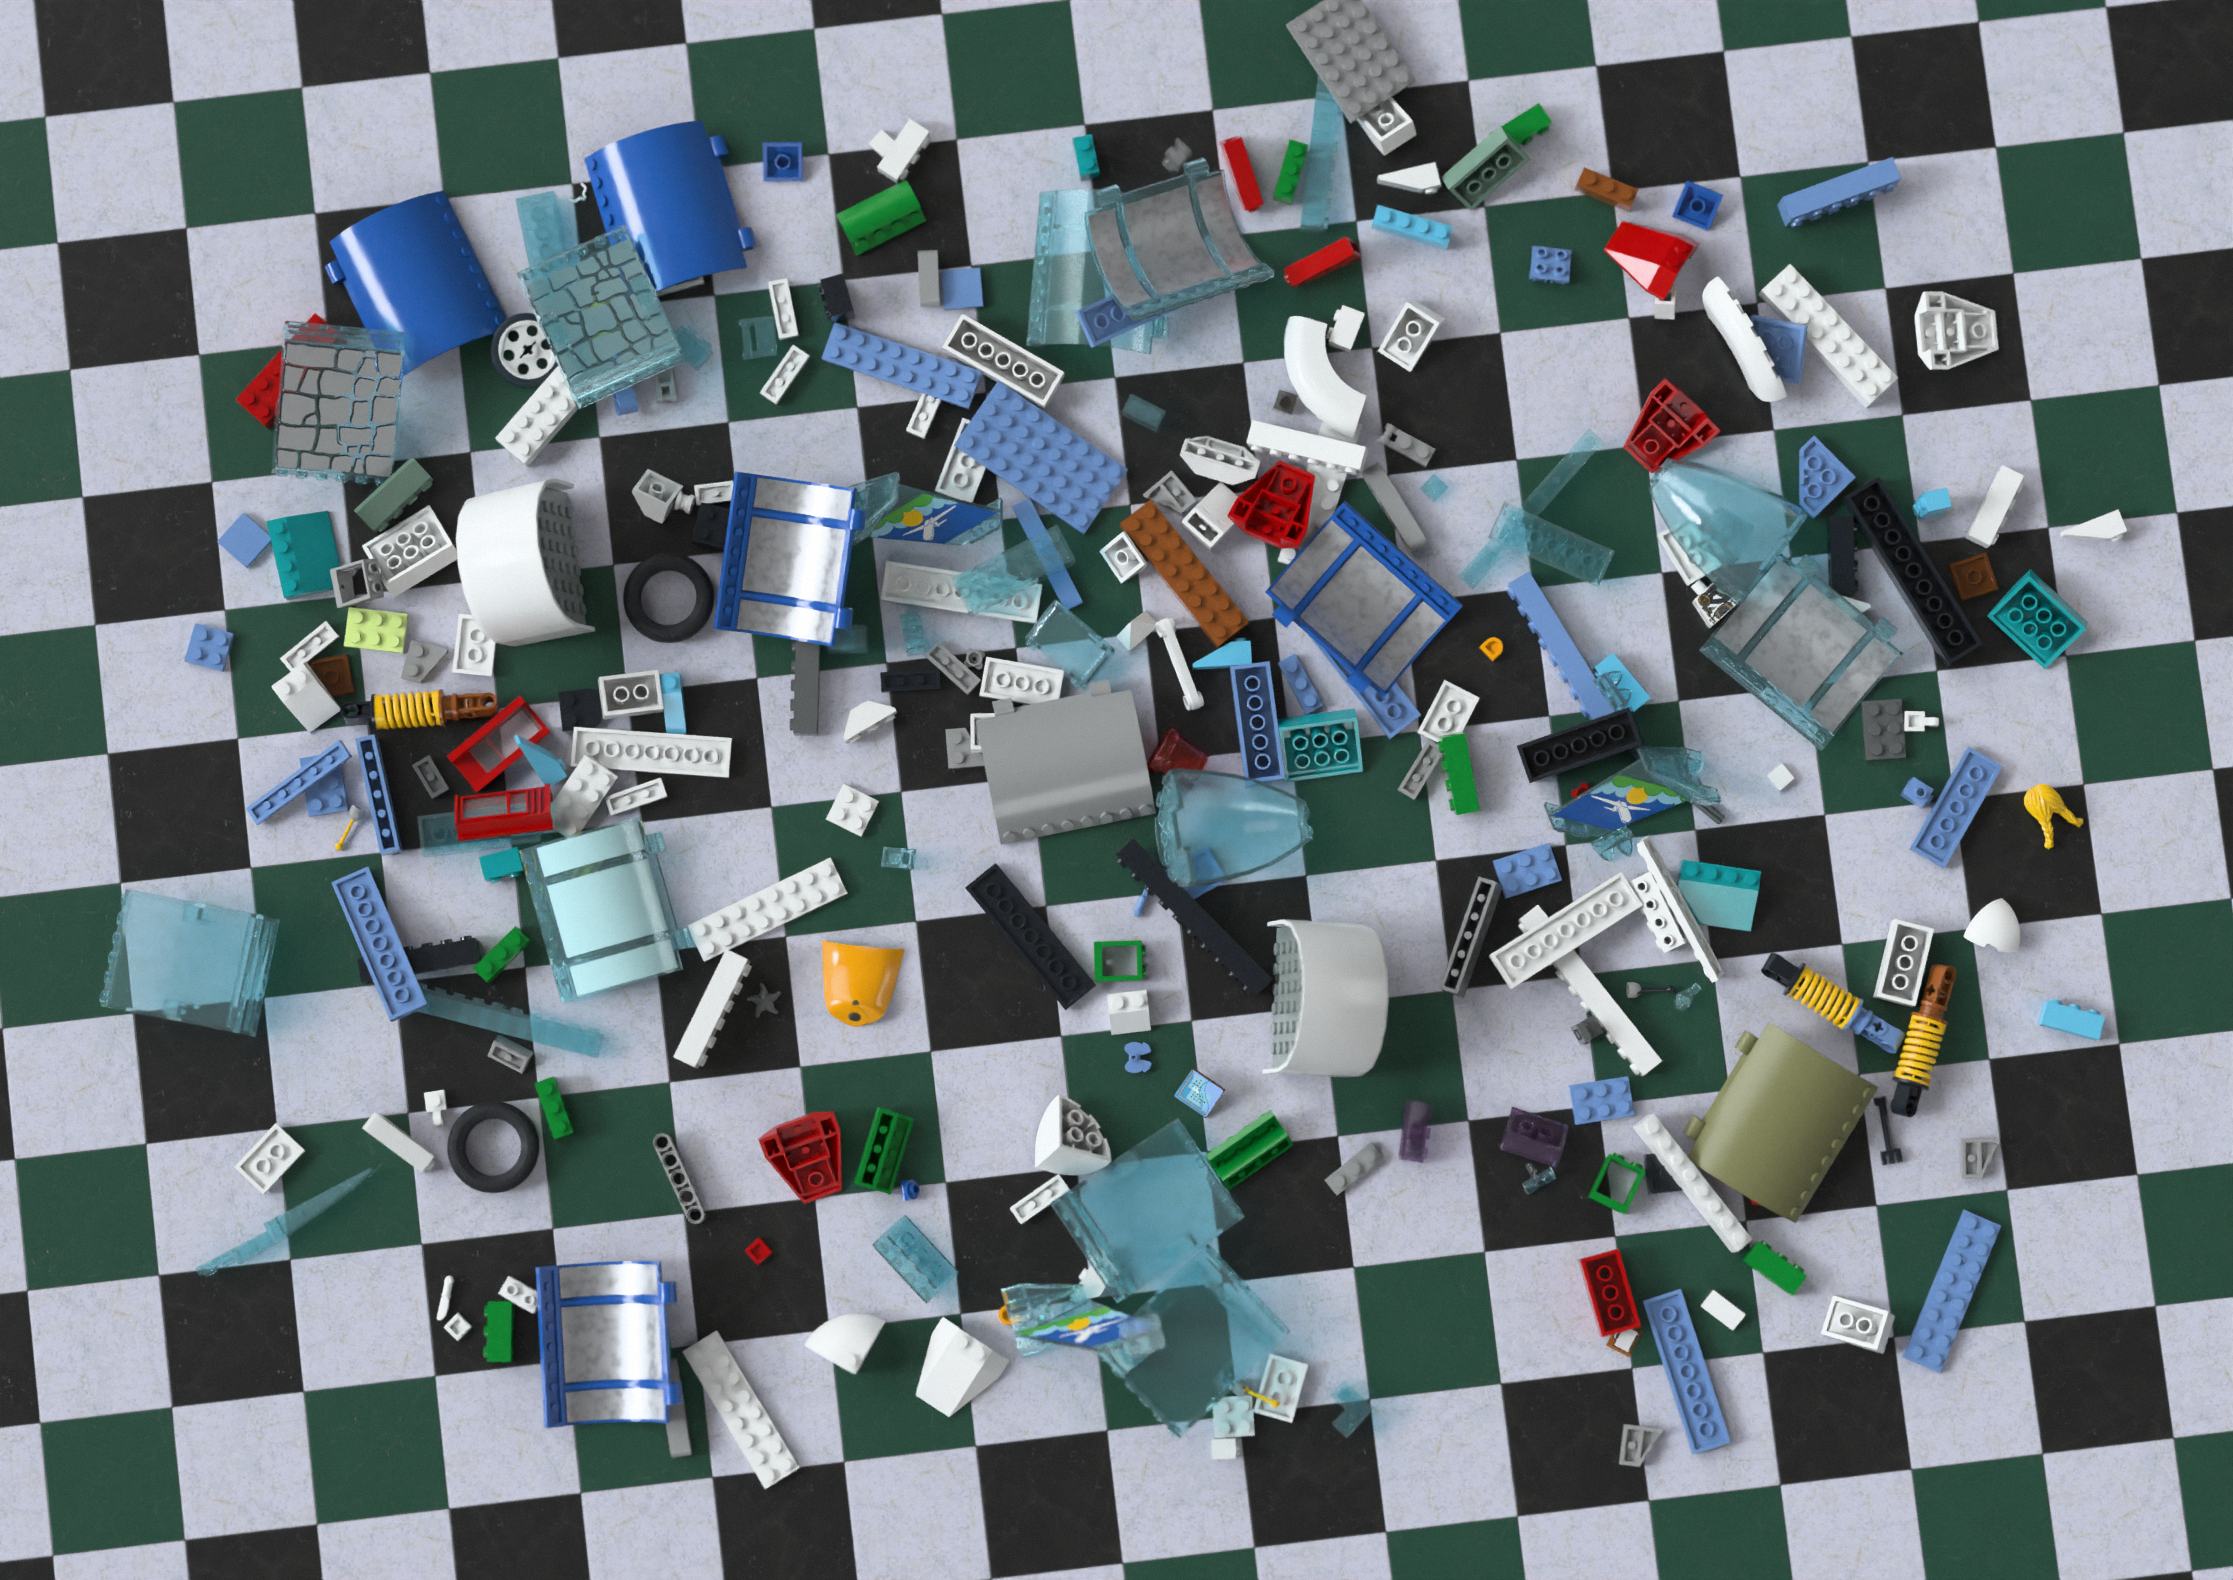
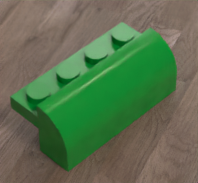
M906 180L836 215L856 255L926 221L921 206Z
M877 1107L854 1184L891 1195L914 1118Z
M1269 1110L1251 1124L1246 1125L1237 1134L1229 1137L1224 1143L1213 1148L1205 1156L1224 1185L1230 1190L1294 1144L1280 1125L1276 1116Z

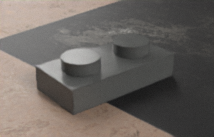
M430 755L412 765L432 799L450 790Z

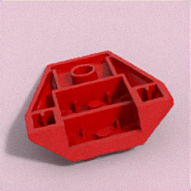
M1622 221L1604 248V251L1646 292L1664 301L1673 287L1675 278L1688 258L1691 259L1700 243L1683 234Z
M1664 378L1651 391L1623 448L1650 473H1653L1707 445L1721 430L1680 388Z
M1279 460L1235 500L1227 517L1245 534L1277 548L1299 547L1308 529L1315 475Z
M834 1111L812 1112L779 1124L758 1138L767 1161L804 1204L842 1190L841 1136Z

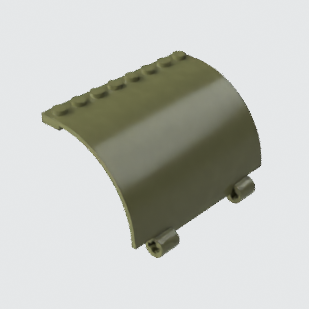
M1769 1022L1759 1038L1744 1030L1735 1045V1048L1743 1053L1703 1120L1693 1115L1683 1133L1696 1140L1687 1155L1691 1162L1746 1197L1796 1223L1879 1087L1823 1056Z

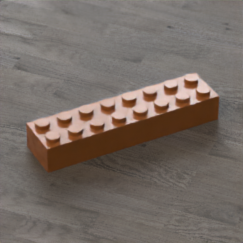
M1151 499L1120 523V528L1126 531L1139 552L1217 649L1249 625L1247 618Z

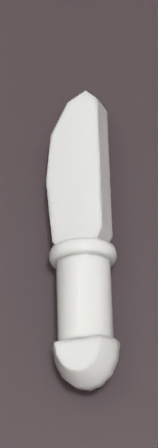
M447 1276L444 1280L445 1284L441 1294L437 1320H443L447 1315L452 1284L454 1283L452 1276Z

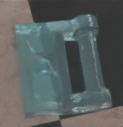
M774 316L739 320V326L742 328L744 349L742 359L749 360L778 356ZM755 325L757 351L751 350L749 326Z

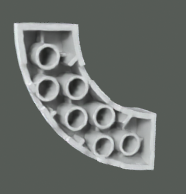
M1719 277L1714 278L1703 291V304L1709 319L1720 331L1732 350L1745 376L1749 389L1762 401L1772 402L1787 397L1779 375L1777 376L1773 369L1774 363L1765 351L1767 349L1760 336H1757L1752 328L1754 325L1744 313L1737 299L1733 300L1729 294L1730 290Z
M1301 316L1290 317L1285 331L1284 357L1292 385L1303 404L1319 420L1331 426L1335 431L1353 438L1367 395L1349 387L1333 370L1325 348L1327 324Z

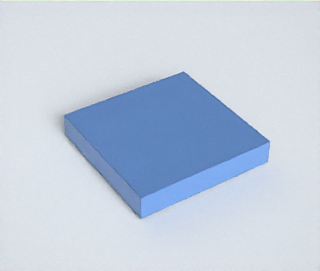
M980 268L941 271L944 311L983 308Z
M242 513L217 542L242 565L248 568L271 543V539L263 529L246 514Z

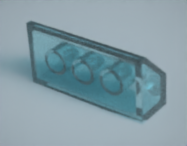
M906 1215L900 1218L872 1245L926 1304L959 1274L958 1270Z

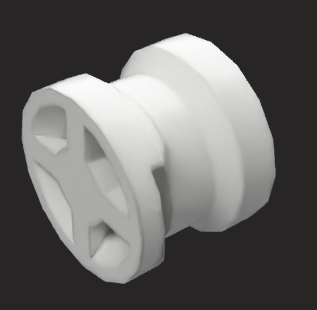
M680 491L674 510L681 509L685 513L690 514L694 506L695 496H688Z

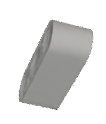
M938 250L918 251L920 307L940 306Z

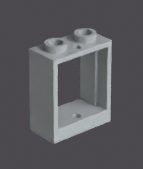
M377 558L362 559L330 569L337 608L353 607L384 597ZM362 568L368 595L355 599L350 572Z

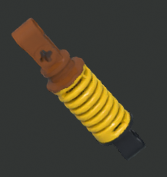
M443 689L432 692L424 691L423 697L421 692H416L415 698L413 692L408 693V698L406 693H401L400 699L397 693L393 694V699H391L390 694H386V696L372 694L371 701L347 702L342 705L340 712L345 724L348 726L372 724L374 731H378L380 729H389L390 727L392 729L397 727L404 728L405 726L407 728L412 726L419 727L420 725L426 727L428 723L430 726H435V724L446 726V722L449 719L459 721V718L492 717L499 712V704L496 696L490 692L466 693L463 695L452 693V695L447 696ZM489 702L494 703V704H493L492 706H490V707H486V706H485V705H486L487 703H489ZM355 712L353 716H347L348 713Z
M1932 965L1927 984L1924 988L1923 998L1919 1003L1921 1005L1919 1012L1911 1013L1912 1017L1909 1024L1911 1031H1908L1906 1034L1908 1038L1905 1039V1046L1902 1047L1904 1053L1900 1054L1902 1060L1898 1061L1899 1067L1896 1068L1895 1075L1892 1077V1080L1897 1082L1890 1105L1893 1114L1913 1117L1917 1112L1922 1090L1929 1091L1932 1075L1925 1071L1934 1070V1066L1929 1065V1063H1936V1059L1931 1056H1938V1052L1933 1049H1940V1044L1935 1042H1941L1942 1037L1937 1035H1943L1946 1026H1948V1022L1943 1019V1016L1947 1012L1948 1000L1950 999L1952 986L1956 979V970L1952 966Z

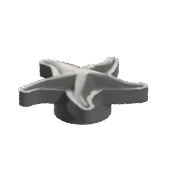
M760 983L761 990L759 995L747 997V1001H753L757 1004L756 1017L759 1018L760 1013L764 1010L778 1014V1010L774 1008L773 1002L781 995V992L778 991L775 994H770L764 984Z

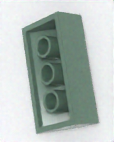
M1499 126L1441 178L1448 190L1472 211L1525 165L1530 158L1512 136Z
M411 457L354 511L375 533L378 531L382 532L389 525L387 522L392 518L395 519L403 512L402 509L407 504L411 505L414 503L421 491L425 492L431 487L433 479Z

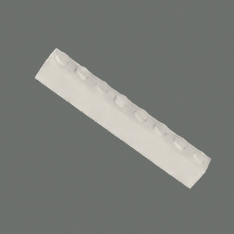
M1654 1114L1647 1115L1633 1126L1637 1134L1652 1153H1655L1660 1163L1673 1176L1675 1182L1684 1190L1683 1192L1731 1253L1738 1252L1753 1240Z

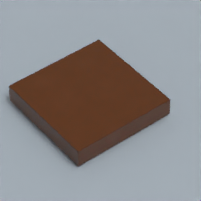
M1987 552L1948 565L1961 602L1999 590Z
M348 654L309 661V666L332 697L355 693Z

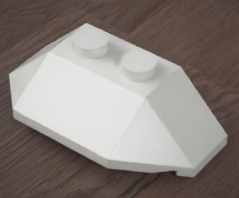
M1209 436L1185 439L1180 452V456L1195 474L1231 485L1254 479L1260 465V461L1255 459L1253 454L1245 447Z

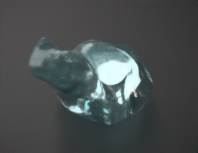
M1695 983L1692 987L1676 995L1675 1004L1679 1011L1686 1012L1691 1007L1694 995L1701 990L1699 983Z

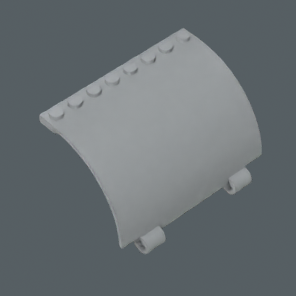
M1109 678L1089 682L1091 692L1015 708H1013L1012 698L993 701L995 717L976 721L1001 845L1156 814L1131 690L1111 693Z

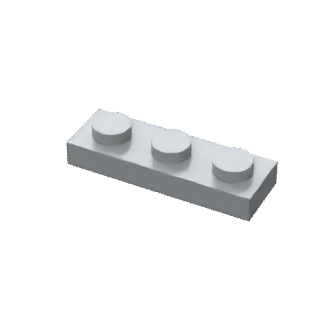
M938 641L924 654L930 662L967 695L981 682L972 671Z
M1428 739L1398 788L1399 792L1412 800H1415L1443 754L1439 753L1436 743Z
M1370 1142L1324 1181L1338 1195L1383 1159V1157Z

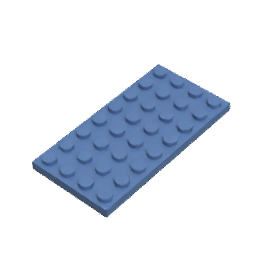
M1000 381L995 384L954 444L957 449L1083 535L1128 470Z

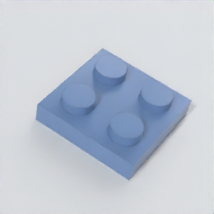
M195 623L184 661L224 672L234 634Z

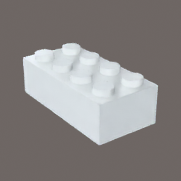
M1897 919L1891 921L1873 998L1909 1007L1916 1006L1933 936V928Z

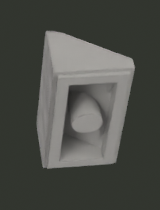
M501 1035L495 1038L488 1053V1057L521 1074L524 1073L533 1055L531 1050Z

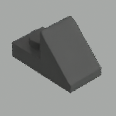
M1591 1016L1571 1027L1580 1045L1603 1032L1595 1016Z

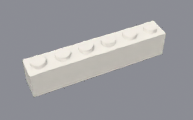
M1252 420L1246 442L1251 447L1250 450L1262 453V450L1270 452L1269 454L1272 456H1288V459L1293 461L1307 460L1308 464L1314 466L1324 464L1326 468L1331 470L1341 468L1345 469L1346 473L1352 475L1363 472L1368 453L1367 448L1364 446Z

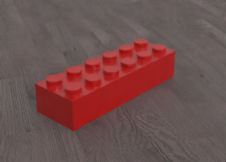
M316 313L289 340L291 343L334 347L336 350L334 357L337 355V351L348 343ZM286 345L236 398V401L268 430L279 419L281 392L288 391L301 394L299 386L306 369H318L320 374L325 368L302 366L288 362L285 358ZM285 363L293 366H302L304 369L296 391L287 390L283 387Z

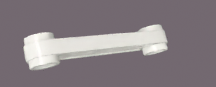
M1172 618L1159 620V622L1155 623L1156 631L1160 637H1163L1185 695L1183 696L1184 705L1188 711L1199 709L1201 706H1204L1202 694L1196 691L1177 641L1175 623Z

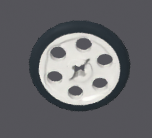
M521 313L507 318L498 326L491 340L490 353L496 370L504 379L517 386H539L560 364V356L565 354V352L556 355L553 347L549 350H544L541 347L542 340H549L545 329L548 324L552 323L551 321L543 326L537 314ZM533 325L537 328L538 333L536 336H529L527 334L528 326ZM510 331L518 333L519 339L516 342H511L508 339ZM535 341L536 343L531 349L532 354L527 353L520 359L524 352L523 346L528 347ZM504 351H513L514 359L511 361L505 360L503 357ZM539 358L546 359L548 365L545 369L537 367L536 363ZM522 363L526 364L529 368L528 373L525 375L518 372V366Z

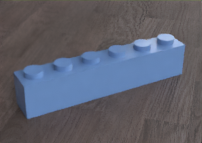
M373 734L356 738V746L380 854L387 856L403 852L378 736Z

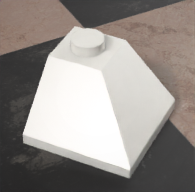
M648 469L635 485L632 493L643 514L662 524L670 514L683 486Z

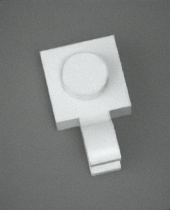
M1904 711V732H1924L1925 726H1939V718L1925 717V711Z
M445 1090L424 1093L427 1113L433 1112L434 1125H444L442 1111L447 1110Z

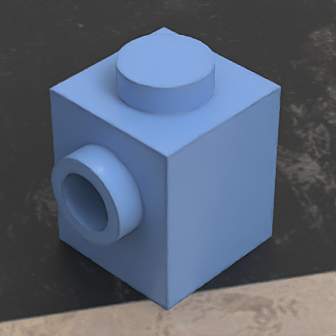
M1912 777L1900 796L1921 808L1924 804L1928 806L1933 798L1931 793L1934 789Z

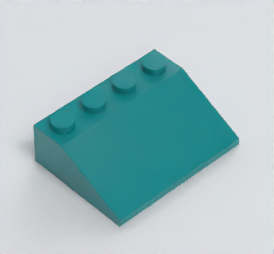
M328 511L287 516L267 521L284 598L292 600L334 590L330 569L340 567V561Z
M2031 569L2016 582L1987 615L2044 669L2087 629L2088 624L2080 614Z
M1355 708L1277 719L1285 782L1363 772L1358 718Z
M1681 860L1679 863L1677 886L1697 923L1751 932L1761 871Z

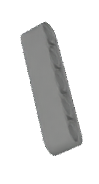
M1377 462L1364 470L1361 474L1407 550L1412 554L1427 545L1426 537L1380 463Z
M660 1133L655 1136L653 1144L689 1222L694 1224L702 1223L706 1213L677 1148L668 1134ZM661 1137L668 1139V1145L665 1148H661L658 1145V1140ZM669 1155L676 1157L677 1161L673 1166H669L666 1163V1158ZM678 1173H682L685 1177V1181L682 1184H677L674 1180L675 1175ZM686 1191H690L693 1194L692 1201L688 1203L683 1200V1194ZM694 1209H698L701 1212V1218L697 1221L691 1218V1212Z
M670 1358L671 1382H681L677 1358ZM682 1391V1403L669 1405L670 1423H666L672 1458L692 1455Z

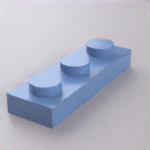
M1296 654L1278 662L1279 668L1305 715L1322 707L1323 704Z

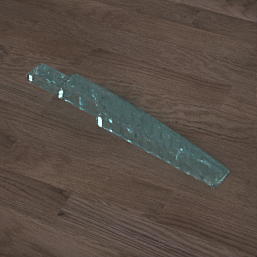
M1588 429L1458 577L1474 589L1604 441Z
M368 1168L264 1223L266 1232L197 1267L198 1274H205L208 1277L217 1272L216 1268L222 1265L225 1268L235 1263V1258L238 1264H242L283 1241L326 1212L375 1172L374 1168Z

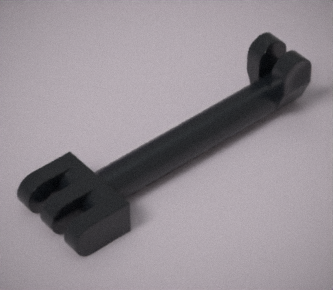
M1886 1096L1875 1097L1873 1101L1874 1105L1879 1107L1886 1147L1885 1151H1880L1882 1165H1887L1886 1157L1888 1156L1890 1164H1894V1155L1897 1156L1898 1163L1903 1162L1901 1149H1894Z

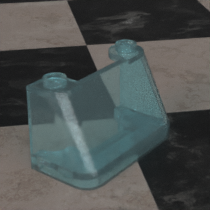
M1056 599L1049 605L1024 638L1026 640L1025 644L1031 650H1040L1068 673L1072 678L1070 682L1078 689L1080 687L1085 689L1089 682L1097 676L1115 654V649Z

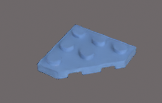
M1752 315L1750 317L1754 325L1752 328L1757 336H1760L1767 349L1765 351L1774 363L1773 367L1777 372V376H1780L1781 381L1801 383L1808 326Z
M1815 436L1799 450V506L1814 519L1855 478Z

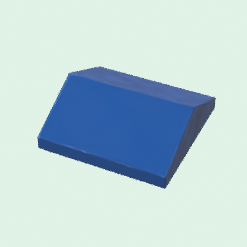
M763 142L764 181H803L802 142Z
M1687 180L1672 217L1708 231L1723 194Z

